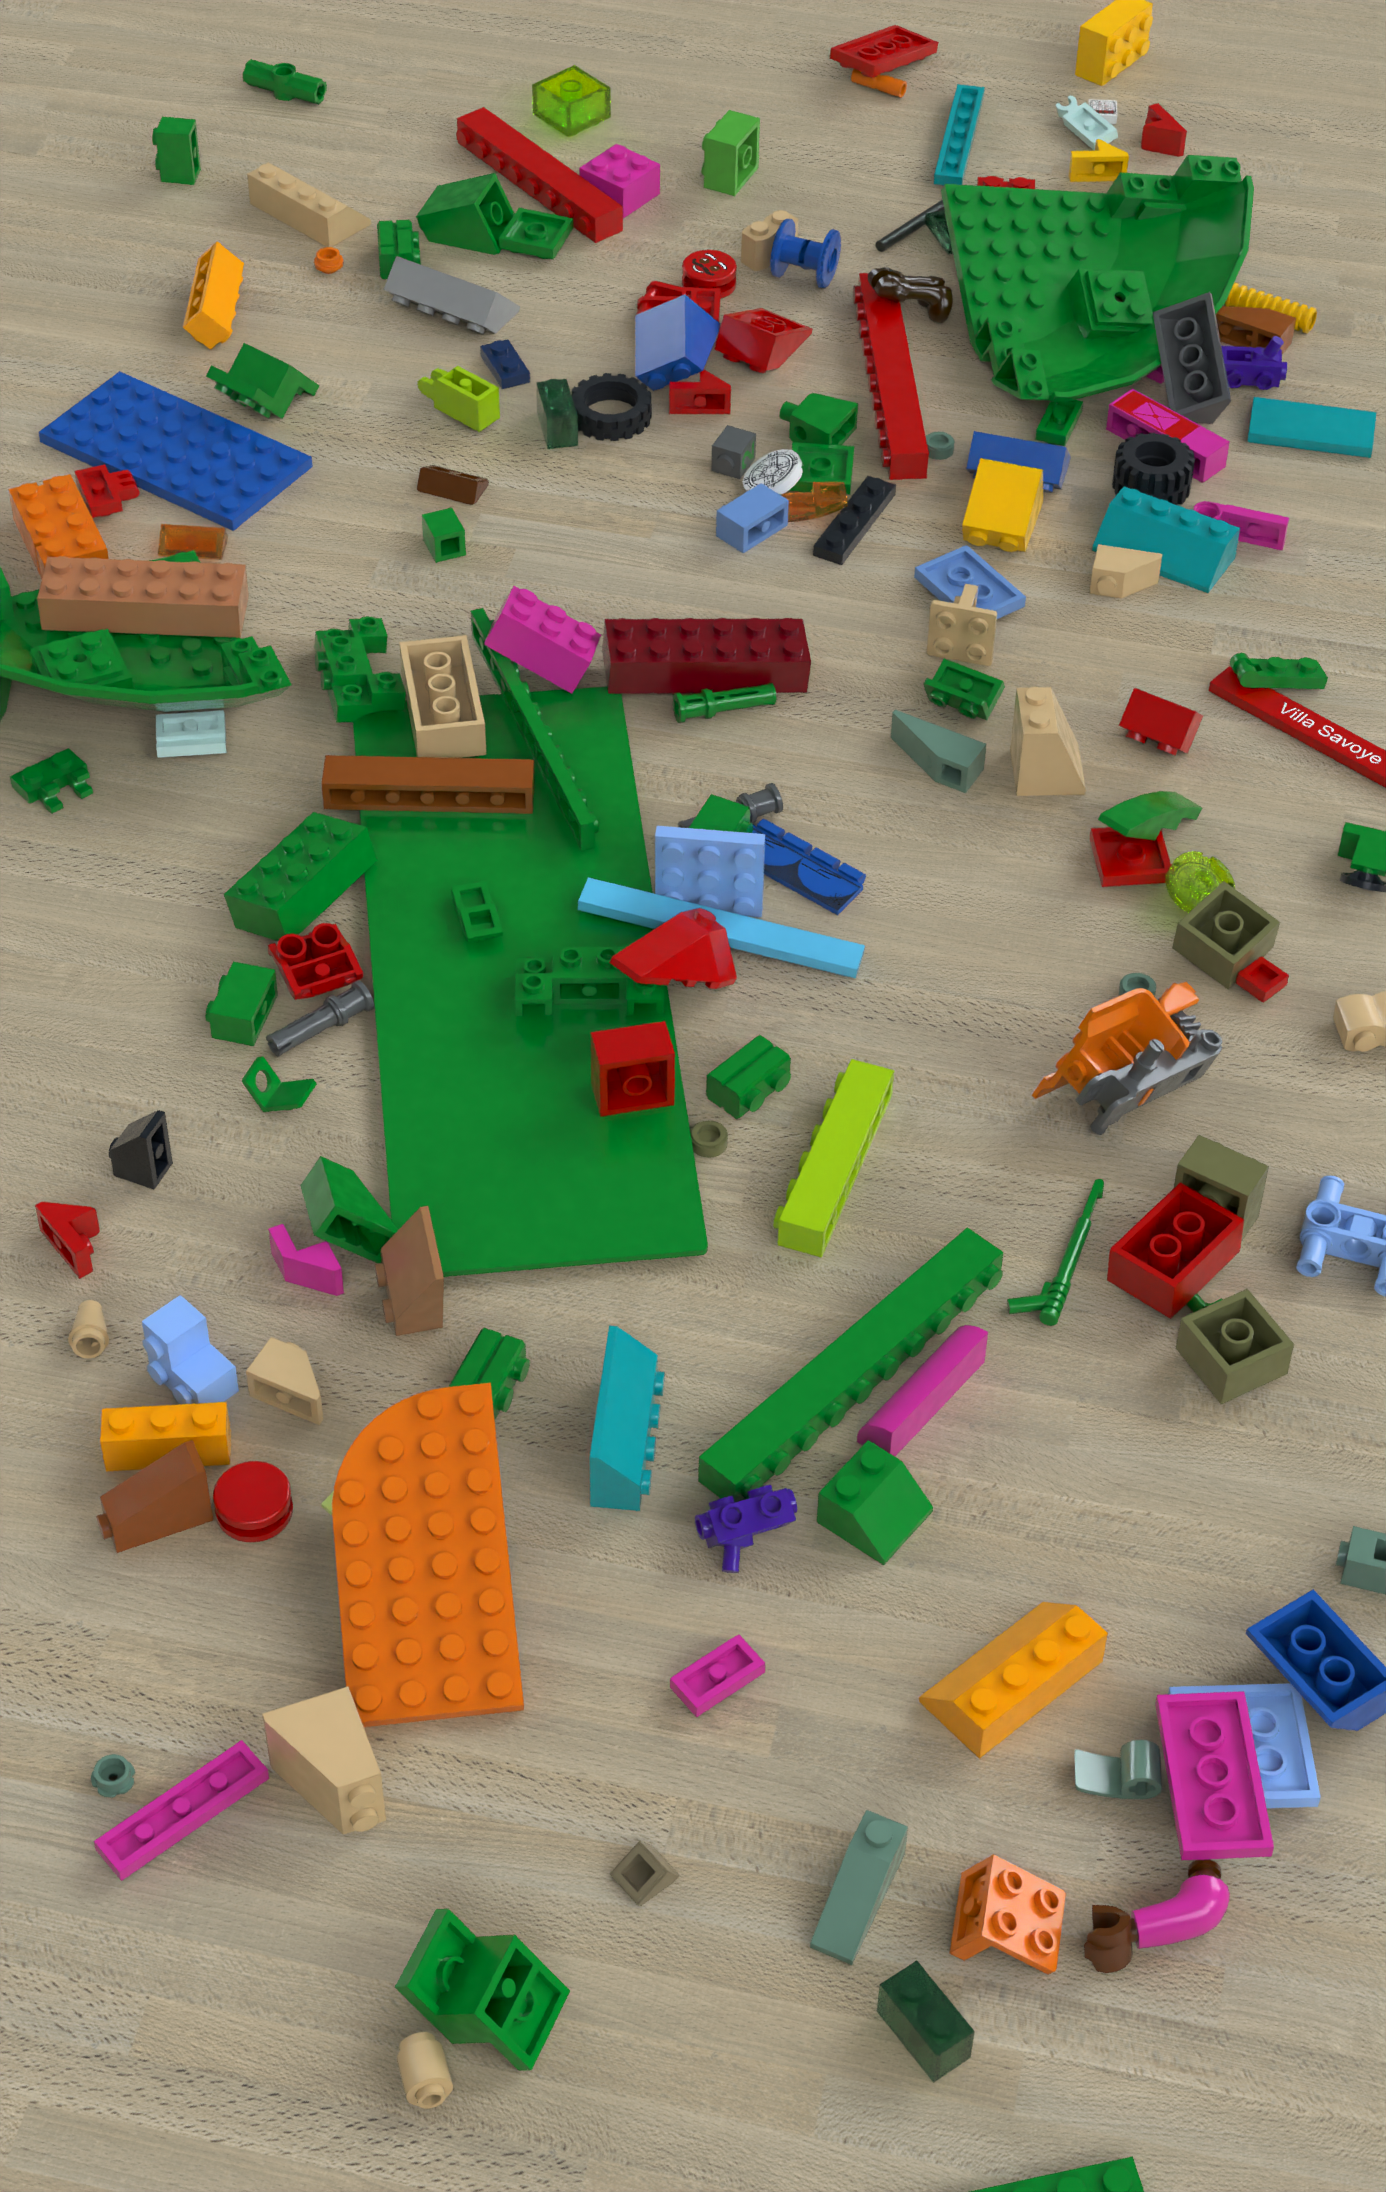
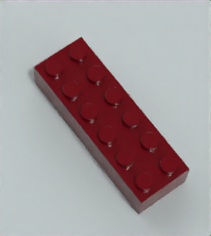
M619 618L605 619L602 653L608 694L700 693L701 689L706 688L712 690V692L766 685L768 683H773L776 693H807L811 657L803 619Z

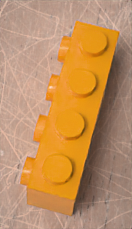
M219 242L214 243L198 258L183 329L189 332L197 342L204 344L210 350L219 342H226L232 334L231 325L236 315L235 306L240 297L238 293L239 286L243 281L244 263Z

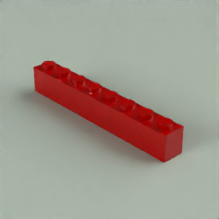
M482 107L457 118L456 137L461 146L556 215L573 218V227L590 240L597 243L623 231L622 205L488 109Z

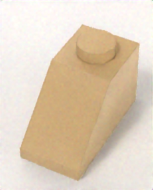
M1098 544L1092 569L1090 594L1122 599L1158 584L1162 554Z
M271 1337L246 1370L249 1396L320 1425L323 1421L321 1394L307 1352L294 1343H285Z

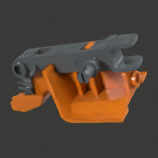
M1187 981L1180 984L1173 983L1169 989L1165 990L1158 1001L1151 991L1136 988L1090 1009L1078 1027L1081 1031L1072 1041L1075 1044L1074 1047L1056 1063L1055 1067L1058 1069L1056 1072L1043 1077L1032 1093V1096L1035 1099L1070 1083L1079 1093L1076 1102L1080 1106L1092 1100H1097L1101 1104L1098 1108V1116L1091 1123L1090 1127L1094 1133L1102 1135L1108 1126L1118 1122L1122 1115L1201 1078L1221 1052L1222 1038L1213 1030H1198L1201 1023H1193L1196 1020V1016H1189L1183 1012L1184 1009L1199 1002V998L1195 995L1196 991Z

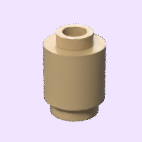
M428 2032L409 2035L399 2044L400 2052L397 2055L406 2099L410 2104L424 2109L437 2107L445 2101L446 2097L453 2090L443 2046L440 2042L436 2041L433 2034Z

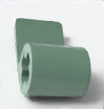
M1148 1740L1127 1742L1121 1747L1120 1757L1102 1756L1078 1749L1074 1751L1075 1788L1078 1791L1103 1797L1140 1800L1150 1799L1161 1793L1160 1748L1154 1742Z

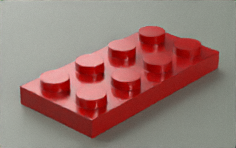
M893 25L832 47L830 59L839 62L840 66L844 68H854L861 71L863 76L874 78L881 73L893 71L897 67L909 65L913 61L922 60L929 55L937 53L939 42L898 25Z

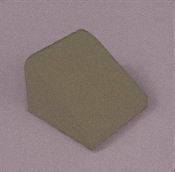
M640 1840L610 1873L612 1878L638 1906L645 1904L680 1876L656 1848Z

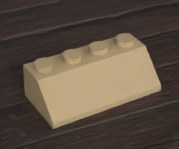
M269 162L247 174L251 205L326 247H333L371 225V219Z

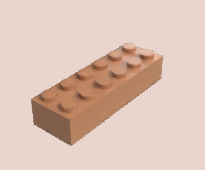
M65 556L48 557L37 597L41 629L82 632L108 629L110 633L241 638L249 597L247 571L245 564L68 558Z

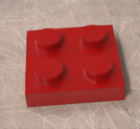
M1111 827L1091 828L1089 839L1102 887L1172 882L1170 881L1172 877L1167 876L1169 873L1173 874L1161 830L1156 840L1126 837Z

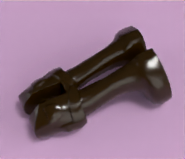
M888 267L875 268L868 274V282L879 297L900 303L908 299H916L919 305L928 307V315L933 322L943 323L948 318L952 309L953 296L950 287L944 286L945 281L943 278L937 276H904L901 272Z

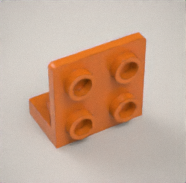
M994 1854L961 1873L949 1954L965 1961L992 1946L1046 1974L1055 1972L1057 1969L1066 1898L1065 1891Z

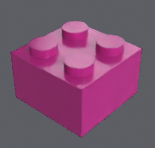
M615 144L579 168V175L623 206V218L660 194V164L622 145Z

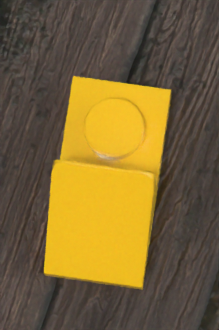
M1096 139L1095 151H1071L1069 180L1070 182L1115 181L1120 172L1127 173L1129 155L1117 147Z

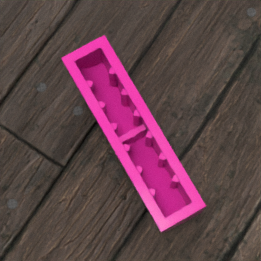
M972 1325L958 1327L866 1422L857 1434V1442L864 1445L869 1440L893 1456H896L985 1362L988 1332Z

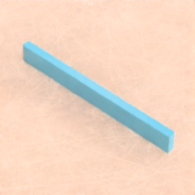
M589 877L578 900V910L653 929L659 927L680 912L702 908L711 912L716 917L715 921L725 927L730 948L851 978H856L865 950V945Z

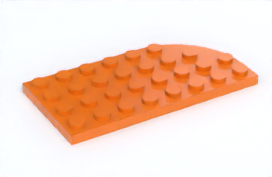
M491 1383L445 1387L415 1394L387 1408L361 1431L347 1451L334 1485L332 1517L346 1687H349L363 1727L524 1710Z

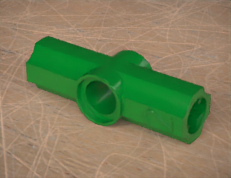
M250 59L245 64L243 71V82H246L247 85L272 91L274 97L282 101L297 98L319 105L324 100L327 91L326 82L320 78L296 72V67L290 63H279L273 66Z

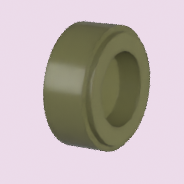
M708 1120L699 1122L692 1127L690 1133L694 1153L701 1157L711 1158L721 1155L726 1150L728 1132L722 1124Z

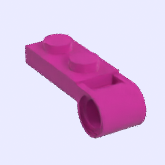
M1209 501L1199 502L1193 508L1194 511L1239 527L1238 541L1277 550H1283L1289 517Z

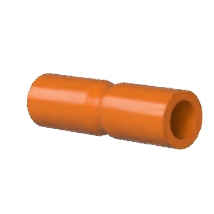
M856 69L852 71L851 81L854 83L878 89L881 92L900 98L906 92V81L881 74L870 78L863 76L861 71Z

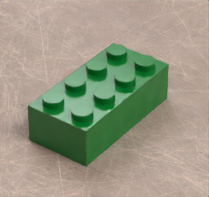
M316 812L306 817L298 827L283 838L274 849L260 859L250 871L224 893L235 928L275 941H279L286 934L299 935L377 862L368 829L362 825Z

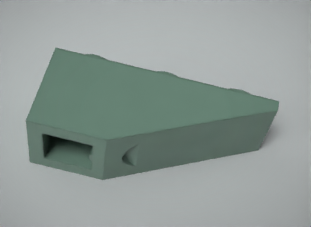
M893 711L891 739L935 782L966 793L984 770L987 744L901 711Z

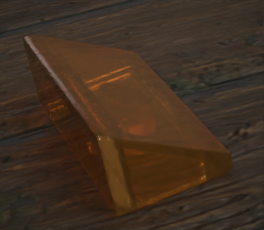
M161 524L158 556L168 557L180 552L194 550L199 559L222 560L228 541V534L225 528Z

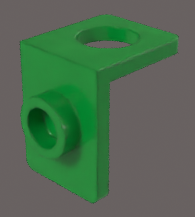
M263 1056L255 1059L242 1078L243 1085L263 1112L290 1111L301 1108L317 1085L314 1079L281 1082ZM259 1071H262L267 1079V1087L264 1092H261L256 1085V1075Z

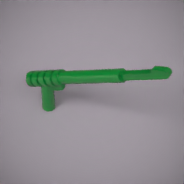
M1096 1179L1093 1184L1083 1214L1076 1221L1057 1275L1053 1278L1052 1283L1045 1282L1040 1295L1007 1299L1009 1314L1041 1311L1039 1320L1043 1324L1054 1326L1058 1323L1071 1287L1072 1276L1092 1225L1090 1221L1097 1200L1103 1197L1104 1181L1102 1179Z

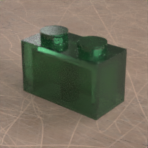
M550 379L536 382L537 414L547 449L578 446V415L567 379Z
M917 1960L879 1985L878 2014L933 2083L971 2058L975 2031Z

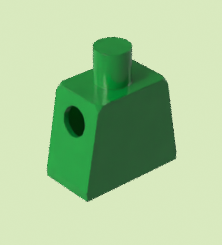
M811 393L799 405L787 401L784 402L780 409L779 417L790 422L789 438L792 442L842 445L857 429L858 403Z

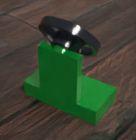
M1345 822L1338 856L1351 859L1350 868L1356 871L1341 873L1340 881L1362 889L1386 892V882L1382 881L1378 876L1385 877L1386 831Z

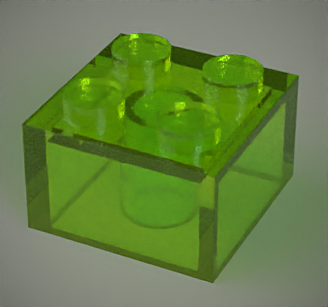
M573 65L532 84L533 115L567 137L574 136L591 126L598 125L600 122L611 118V88Z

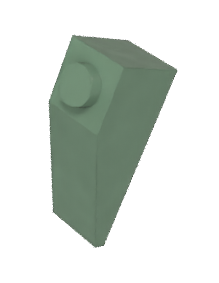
M869 1810L865 1811L847 1848L810 1942V1948L850 1965L853 1964L905 1856L908 1826Z

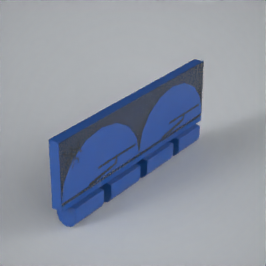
M762 819L757 826L753 825L752 833L765 834L764 875L836 915H839L863 891L862 884L866 879V874L846 863L840 866L841 861L817 847L812 850V844L790 832L785 834L784 829L766 819Z

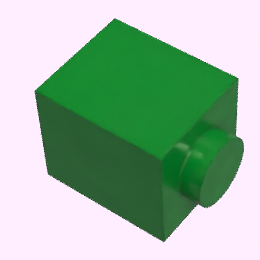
M452 507L422 514L423 541L436 563L466 556L465 529Z

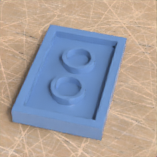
M967 545L915 567L914 578L940 601L954 603L955 596L962 595L965 584L978 586L977 608L996 611L997 619L1025 607L1026 596Z

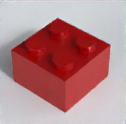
M665 1021L591 1032V1084L600 1117L674 1105L675 1052Z

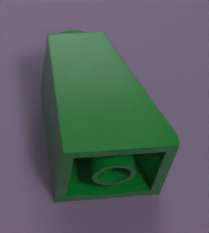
M491 173L437 186L416 218L428 242L496 255L502 250L499 249L498 238L515 213L496 173Z

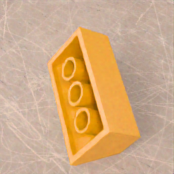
M1042 1602L919 1697V1702L980 1759L1103 1662L1108 1632L1077 1605Z

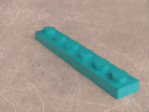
M957 84L934 174V184L942 186L944 184H963L984 99L985 87Z

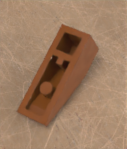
M1222 306L1216 314L1220 342L1236 347L1266 348L1274 336H1278L1284 342L1280 348L1282 349V354L1292 343L1296 322L1295 317L1267 308Z

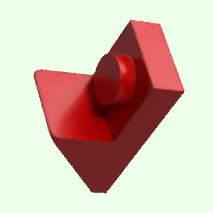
M1159 103L1149 105L1147 118L1143 126L1141 149L1177 157L1184 156L1187 131Z
M705 369L700 372L699 382H669V414H730L731 385Z
M50 1202L36 1204L35 1208L40 1231L80 1279L93 1272L90 1255L94 1253L89 1239L100 1232L96 1209L89 1206Z

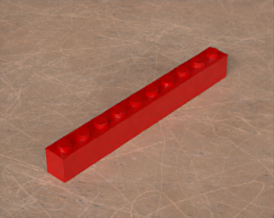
M859 273V283L853 286V302L856 304V319L859 321L863 356H866L865 370L866 374H869L868 386L869 392H872L876 430L879 429L878 445L879 448H882V467L888 468L889 480L927 479L929 452L901 304L894 300L879 297L868 282L869 273Z

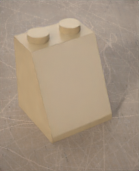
M1017 688L1010 745L1016 795H1085L1086 788L1078 742L1052 688Z
M348 1686L262 1714L269 1762L272 1769L343 1835L353 1831H367L378 1823L386 1821L381 1772Z

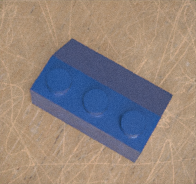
M974 431L966 469L969 473L973 474V479H975L980 458L1042 469L1043 492L1052 493L1053 488H1062L1071 456L1067 447Z
M1314 1589L1247 1628L1246 1635L1331 1728L1358 1731L1386 1714V1667Z

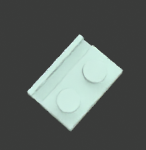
M224 710L156 715L157 757L226 753Z

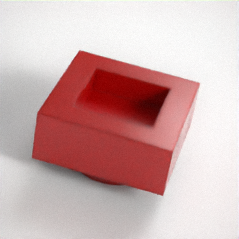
M1261 956L1237 974L1236 984L1264 1003L1287 986L1289 975Z

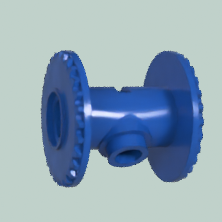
M792 219L783 220L772 246L770 260L772 275L778 278L782 277L788 265L792 264L800 266L805 270H816L817 286L819 288L828 287L833 280L840 258V232L831 229L823 243L795 237V222Z

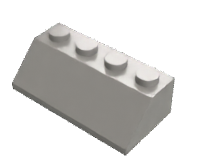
M398 256L395 258L384 287L386 292L393 295L392 301L409 307L410 302L418 305V311L430 316H434L436 311L443 314V320L458 325L460 321L468 323V329L480 334H484L485 330L497 333L520 310V306L495 291Z

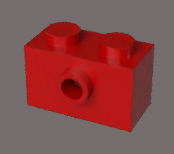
M1134 688L1119 726L1128 730L1126 737L1145 744L1147 738L1158 742L1157 749L1176 756L1178 750L1188 754L1203 715Z

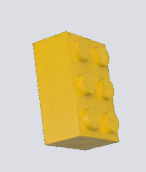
M1115 0L1082 24L1079 32L1075 75L1103 86L1124 69L1130 67L1140 57L1144 56L1150 47L1149 31L1153 22V3L1145 0Z

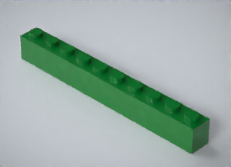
M968 1227L701 1454L699 1456L698 1482L720 1499L728 1496H733L734 1502L749 1499L748 1491L763 1487V1484L773 1475L778 1476L782 1474L789 1466L791 1460L802 1450L808 1451L816 1443L819 1435L828 1427L833 1428L837 1426L852 1406L856 1403H863L869 1397L873 1388L883 1379L887 1381L892 1378L897 1372L899 1365L907 1358L917 1356L930 1338L935 1334H942L950 1325L951 1320L961 1311L967 1312L974 1305L977 1297L985 1290L995 1288L1003 1276L1001 1269L1004 1252Z

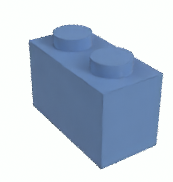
M761 483L717 510L716 536L740 552L745 553L788 526L789 500Z

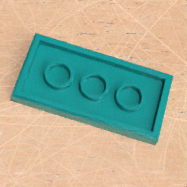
M1254 397L1247 442L1371 458L1377 412Z

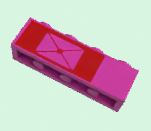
M1133 388L1109 404L1106 430L1122 439L1136 437V434L1141 433L1161 435L1163 433L1169 435V437L1180 439L1181 443H1186L1190 447L1189 450H1192L1194 453V479L1203 483L1226 467L1230 441Z

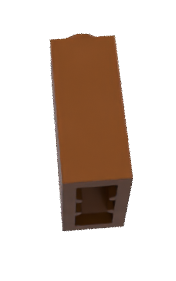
M193 1440L179 1445L100 1496L103 1514L96 1516L103 1539L111 1538L117 1553L213 1521L206 1471Z

